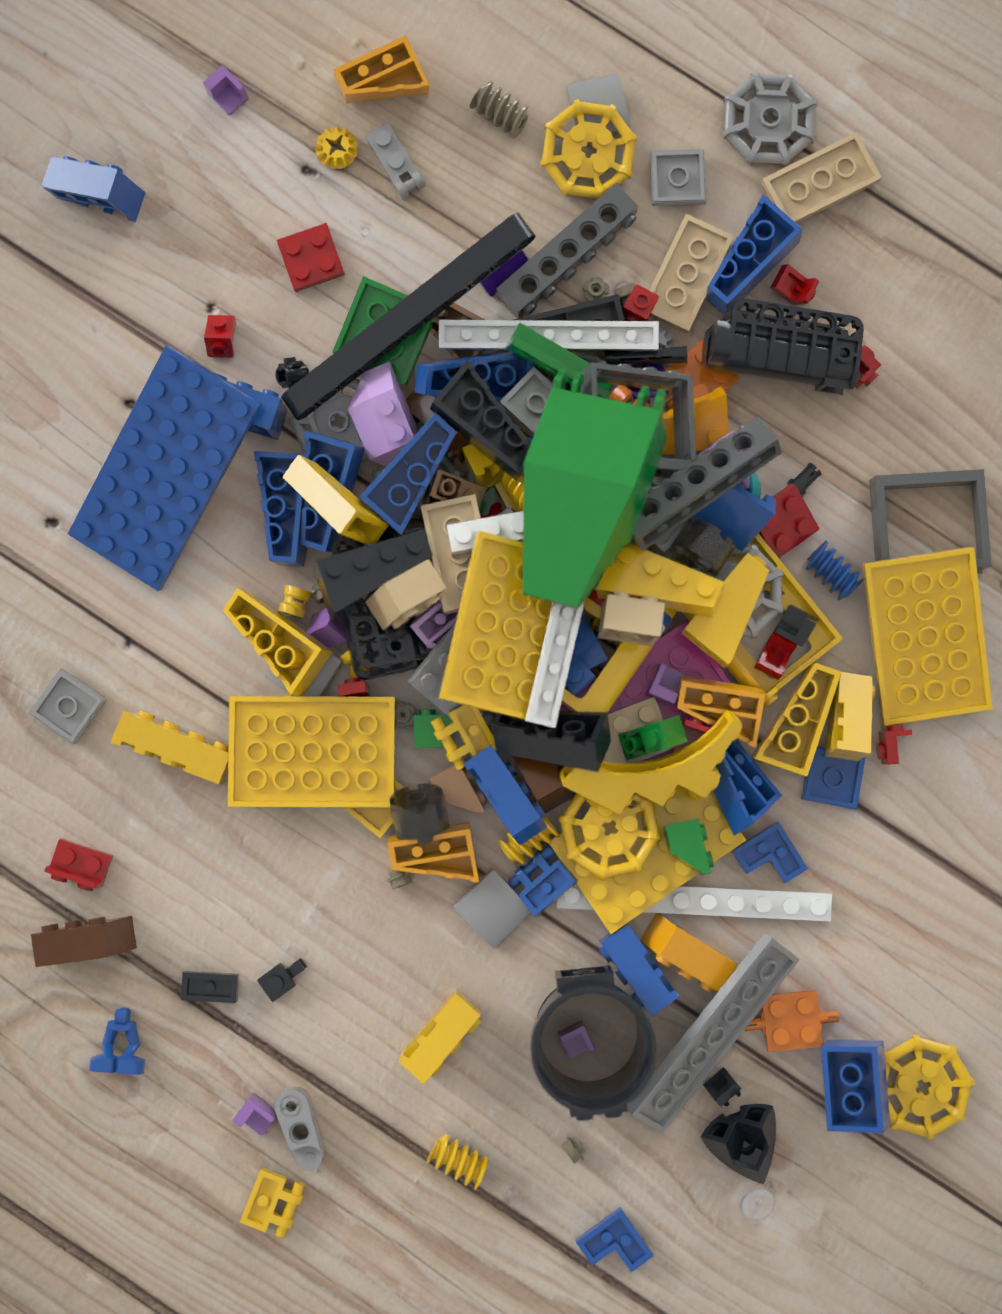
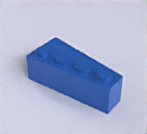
M762 195L739 237L733 243L727 257L724 258L709 283L706 300L723 315L731 310L738 300L744 299L800 243L803 228L766 196Z
M510 351L417 364L414 392L438 396L469 359L474 366V370L486 382L491 393L500 402L533 368V364Z
M435 413L359 496L399 534L402 535L456 431Z
M304 430L306 449L303 457L316 462L350 492H353L365 448L317 432ZM304 499V508H302L300 544L323 552H332L333 544L340 538L341 534Z
M254 451V458L258 469V485H260L262 497L261 507L265 518L264 527L269 561L281 566L304 567L306 546L300 544L302 508H304V498L283 478L291 463L298 455L303 456V454Z

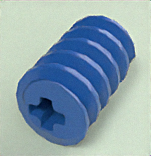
M826 540L806 559L809 561L806 570L808 571L815 567L816 571L813 577L817 578L824 575L825 577L821 584L824 586L831 582L832 586L829 592L833 593L839 590L840 593L837 600H842L849 596L864 581V578L857 581L860 574L858 570L849 573L852 567L851 563L841 566L844 557L840 555L833 558L836 549L831 548L826 551L825 549L828 545Z

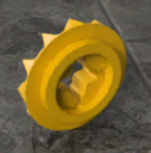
M336 126L331 129L326 128L321 135H318L315 150L319 161L323 165L331 169H342L349 166L355 160L358 144L355 136L348 129ZM341 140V148L344 151L336 150L331 154L332 147L329 143L336 144Z

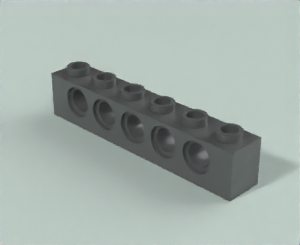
M615 183L496 289L497 298L517 319L523 315L525 317L529 316L537 308V302L543 297L545 299L551 297L557 290L556 286L562 280L565 282L570 280L576 274V268L581 263H589L596 256L598 248L602 245L608 246L617 237L616 232L622 227L627 229L635 222L638 205ZM609 214L615 218V221L607 223L601 217ZM584 232H591L595 235V238L593 240H585L582 234ZM571 249L576 255L572 258H566L562 255V251ZM552 267L556 273L547 276L543 274L542 269ZM526 284H531L535 286L536 290L533 293H525L522 287Z
M756 417L752 421L744 423L738 431L728 438L721 439L707 453L697 456L687 467L673 473L660 486L649 490L632 540L641 551L647 549L780 455L781 448L778 438L759 417ZM743 448H749L746 451H740ZM721 464H726L724 467L717 468ZM703 480L699 484H694L696 481ZM674 497H679L677 500L670 501ZM651 513H656L652 517H647Z

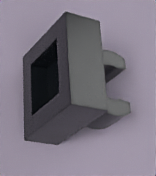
M724 1067L703 1084L720 1107L722 1105L728 1107L730 1105L729 1099L734 1095L737 1097L741 1095V1087Z

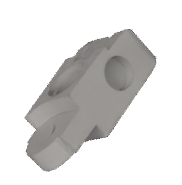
M288 1087L282 1090L276 1098L275 1112L289 1150L293 1152L297 1165H300L304 1170H315L320 1166L325 1151L314 1106L306 1089L302 1087ZM294 1101L297 1104V1108L290 1109L288 1102ZM298 1124L305 1125L309 1134L305 1136L299 1135L295 1131V1126Z

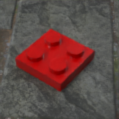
M327 223L276 240L295 292L345 275Z
M794 484L788 485L773 496L776 499L775 515L759 532L760 536L778 558L820 530L798 488Z

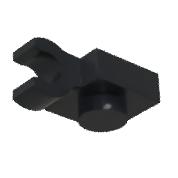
M302 958L286 969L280 962L257 979V982L273 1003L296 986L292 978L302 972L307 965Z

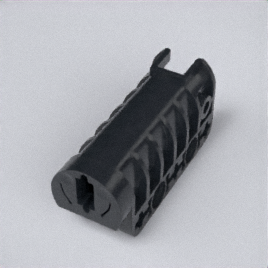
M741 299L720 320H717L705 331L702 364L707 369L815 385L814 391L843 395L844 389H853L857 381L864 326L858 317L753 299ZM743 306H746V311H743V310H740V309H741ZM772 310L777 316L764 314V311ZM796 314L799 315V319H793ZM823 318L826 319L829 322V324L817 323V320ZM852 323L851 326L853 329H856V332L850 336L848 330L841 327Z
M390 524L376 543L394 538ZM347 536L341 537L334 542L331 556L368 545ZM341 545H345L347 549L340 550ZM366 601L340 616L353 671L359 679L370 680L417 669L429 655L425 644L410 627L414 621V616L397 629L390 626L383 630L367 606ZM364 625V628H356V626ZM362 666L363 668L370 671L368 674H366L363 669L359 670L358 667Z

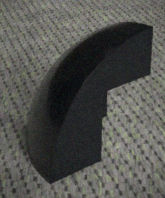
M767 1104L740 1106V1111L729 1116L721 1114L715 1118L703 1131L701 1139L709 1151L727 1167L752 1181L764 1185L775 1147L776 1118L772 1105Z

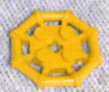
M577 99L552 121L546 122L544 126L546 131L543 155L540 165L546 169L565 197L573 195L598 199L615 183L620 185L626 179H631L633 175L632 164L635 142L638 138L637 134H633L617 112L615 105L580 102ZM584 114L603 116L601 123L585 122ZM575 116L578 124L565 133L561 127ZM609 121L612 122L622 137L616 140L613 138L612 133L606 128ZM555 137L563 140L561 155L553 156ZM587 144H591L592 148L596 149V154H591L590 158H586V154L581 152V147H586ZM624 146L621 165L614 162L616 147ZM563 162L570 170L571 176L568 181L556 164ZM609 169H612L616 174L602 185L599 177ZM576 178L593 180V187L575 185L574 183Z
M576 793L558 822H561L567 859L575 861L598 876V880L603 881L608 877L641 872L643 864L658 840L661 841L662 838L657 825L653 801L634 793L633 801L638 804L633 809L625 807L621 814H618ZM584 801H586L591 807L583 820L574 818ZM642 810L647 831H639L635 814ZM613 821L616 823L615 828L618 831L616 834L611 833L607 836L604 834L605 828L602 825L604 822L609 824ZM573 826H581L584 843L579 846L576 844ZM637 837L646 839L636 856H634L629 850ZM589 848L602 856L600 864L582 852ZM624 854L628 861L608 866V857Z
M916 1034L912 1035V1038L885 1053L887 1080L890 1068L892 1067L896 1070L895 1082H893L892 1086H887L888 1096L894 1094L901 1105L895 1111L888 1099L889 1127L892 1130L898 1129L926 1137L927 1140H933L935 1135L959 1121L964 1122L971 1088L975 1085V1080L969 1075L956 1052L957 1047L953 1044L946 1045L922 1038ZM922 1050L937 1053L939 1056L936 1061L925 1059L922 1057ZM913 1052L914 1057L899 1065L896 1062L901 1057ZM948 1061L958 1077L949 1078L943 1067ZM919 1080L929 1083L925 1093L921 1091L916 1092V1088L919 1087L917 1083ZM952 1087H960L954 1107L948 1103L952 1098L951 1090ZM944 1108L950 1113L934 1123L931 1121L930 1116ZM908 1112L916 1116H922V1124L905 1120Z

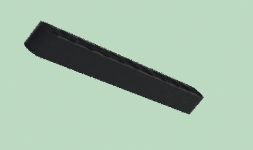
M520 213L511 215L283 393L281 399L297 421L306 418L527 247L535 239L536 235Z

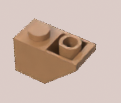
M436 469L428 496L436 502L475 494L480 510L486 488Z
M453 765L430 778L443 803L476 813L485 811L483 805L487 804V801L480 789L475 791L470 781L474 777L466 767L457 770Z

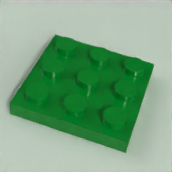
M363 276L332 353L342 348L408 295ZM435 318L369 369L371 370L390 362L398 382L408 385Z

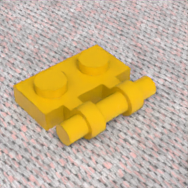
M463 704L459 705L449 712L452 723L446 726L441 717L431 721L435 729L434 735L436 739L441 740L447 751L445 754L449 762H453L457 770L465 767V761L462 757L465 754L469 753L472 758L490 745L496 750L494 737L478 708ZM456 731L464 743L459 747L455 745L451 734Z
M262 1167L240 1223L262 1232H266L269 1223L277 1225L274 1234L277 1237L285 1238L287 1230L291 1229L293 1225V1215L296 1207L301 1204L304 1197L302 1192L305 1184L295 1180L292 1190L284 1188L287 1180L286 1176ZM279 1199L287 1201L282 1213L274 1211Z

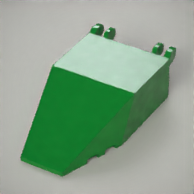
M560 369L553 380L552 389L524 461L523 595L578 609L598 584L603 572L615 562L620 550L624 545H628L633 538L667 439L663 420L666 390L659 389L653 408H648L645 406L649 398V386L643 385L637 397V404L634 405L580 393L584 381V374L581 372H577L574 376L571 391L564 390L568 379L567 369Z

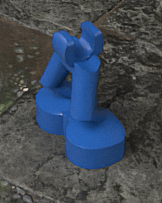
M122 1007L115 1011V1020L108 1021L102 1042L104 1054H98L90 1059L89 1071L134 1075L144 1074L145 1059L133 1056L140 1047L136 1022L130 1021L131 1010L129 1008ZM118 1031H125L129 1046L122 1056L113 1055V1043Z

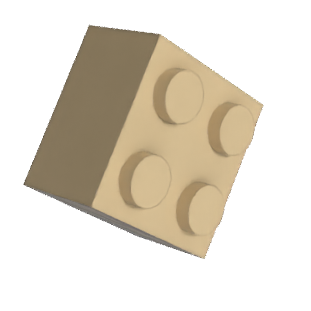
M428 559L384 583L366 601V604L383 630L390 626L397 629L408 622L412 616L423 614L431 608L430 606L441 600L439 594L446 589V586Z
M625 592L608 594L601 607L597 638L652 647L661 637L665 603L658 602V598L652 596H641V599L630 598V594Z

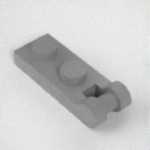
M388 122L365 135L367 142L401 199L409 196V192L416 188L420 190L425 187L421 175L417 172ZM409 175L411 179L403 183L401 179Z

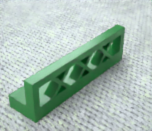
M522 323L517 325L505 349L554 377L560 369H567L568 379L566 384L572 386L576 373L590 364ZM597 382V397L608 399L611 394L608 391L611 384Z

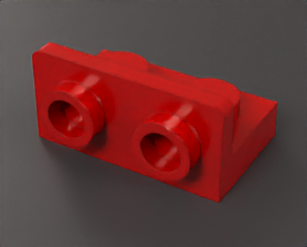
M59 839L51 864L45 867L44 872L52 874L51 879L64 883H67V880L77 882L76 887L93 891V888L103 887L113 855L65 839Z

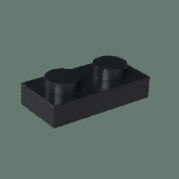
M184 971L182 972L181 1000L237 1003L239 974Z

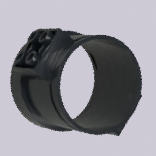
M610 965L555 971L556 988L545 998L539 1008L531 1033V1059L535 1074L544 1090L555 1101L569 1109L571 1118L576 1117L578 1121H587L593 1119V1115L602 1114L606 1118L620 1117L622 1112H628L627 1104L632 1102L644 1090L654 1071L657 1046L652 1025L641 1006L630 995L615 985L614 972ZM593 993L607 995L623 1003L635 1015L637 1040L633 1053L620 1070L604 1079L580 1081L567 1077L555 1069L544 1055L541 1047V1036L544 1026L552 1012L572 997Z

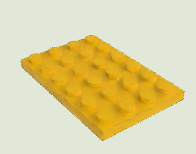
M483 531L476 533L439 699L526 719L553 602L523 595V542Z
M966 547L862 563L882 724L887 726L992 710L975 548Z
M229 696L228 807H394L395 697Z
M678 784L674 796L668 799L663 806L652 802L659 833L662 835L661 841L658 840L643 864V870L639 873L631 872L608 877L604 881L598 880V876L575 861L567 859L563 832L559 837L551 840L552 843L549 845L559 860L565 864L578 880L576 885L610 934L699 874L669 854L663 829L665 825L698 818L699 824L705 825L707 840L704 841L706 852H711L713 862H716L746 841L741 832L736 835L733 834L712 791L704 798ZM632 801L628 807L633 809L638 803ZM642 810L635 814L639 831H647ZM613 821L609 824L604 822L602 825L605 828L604 834L607 836L611 833L616 834L618 831L615 828L616 823ZM573 826L576 844L579 846L584 843L581 826ZM637 837L629 851L636 856L646 839ZM589 848L582 852L600 864L602 856ZM624 854L608 857V866L628 862Z

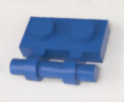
M550 845L542 851L538 850L534 854L533 859L524 867L520 866L514 871L515 875L508 880L514 888L521 883L525 886V889L518 896L534 917L539 916L578 882L561 860H557L553 865L549 862V858L555 854ZM540 867L544 872L537 879L533 880L531 874Z

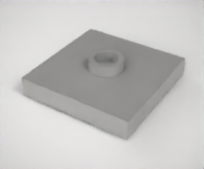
M704 149L650 152L652 206L705 205Z
M60 669L29 714L70 743L76 744L107 699L64 669Z

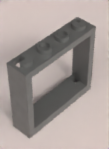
M600 361L599 363L591 362L580 371L584 374L583 386L580 391L582 394L597 397V382L639 388L644 385L649 386V389L672 391L675 459L661 457L654 477L670 478L673 473L681 471L696 458L692 375L678 374L677 370L668 372L657 371L654 367L632 368L630 364L608 365L605 361Z
M984 469L875 475L871 478L869 486L875 561L890 559L885 490L971 485L977 550V574H983L984 569L992 567Z

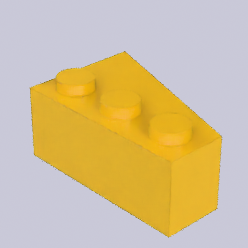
M841 672L830 706L826 757L859 761L871 754L872 701L875 695V685H872L871 676Z
M456 989L405 1047L398 1062L424 1085L431 1075L435 1076L443 1067L445 1058L449 1054L453 1055L463 1043L461 1039L467 1032L473 1033L479 1026L481 1020L478 1018L481 1016V1011Z

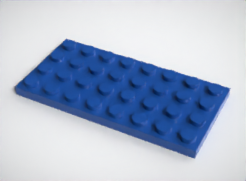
M165 346L78 512L68 535L156 591L162 590L257 416L262 403L173 347Z

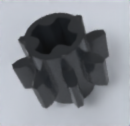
M295 357L284 358V363L278 364L279 367L276 369L275 376L278 384L283 389H289L306 376L309 370L302 360L296 361Z

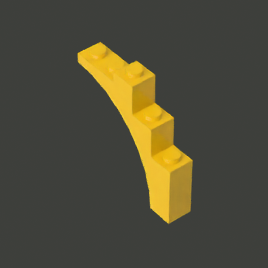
M726 710L712 728L698 740L678 752L659 759L638 763L603 761L599 772L564 766L559 775L564 787L618 814H621L623 809L632 803L634 793L663 806L668 799L674 796L678 784L706 798L710 791L716 789L720 781L721 775L716 768V764H719L724 759L726 749L732 741L739 737L743 725L736 714Z

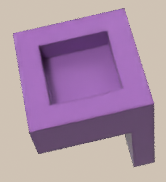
M223 65L203 82L208 95L228 115H232L249 99L243 85Z
M327 608L312 615L307 630L308 634L329 649L346 641L341 618L331 622Z
M660 663L647 694L671 705L675 704L679 695L677 692L681 675L684 676V674L667 667L665 663Z
M582 1020L557 1032L558 1038L563 1044L569 1059L588 1050L590 1053L596 1051Z
M253 1093L232 1121L240 1128L245 1123L259 1135H263L277 1118L273 1107Z

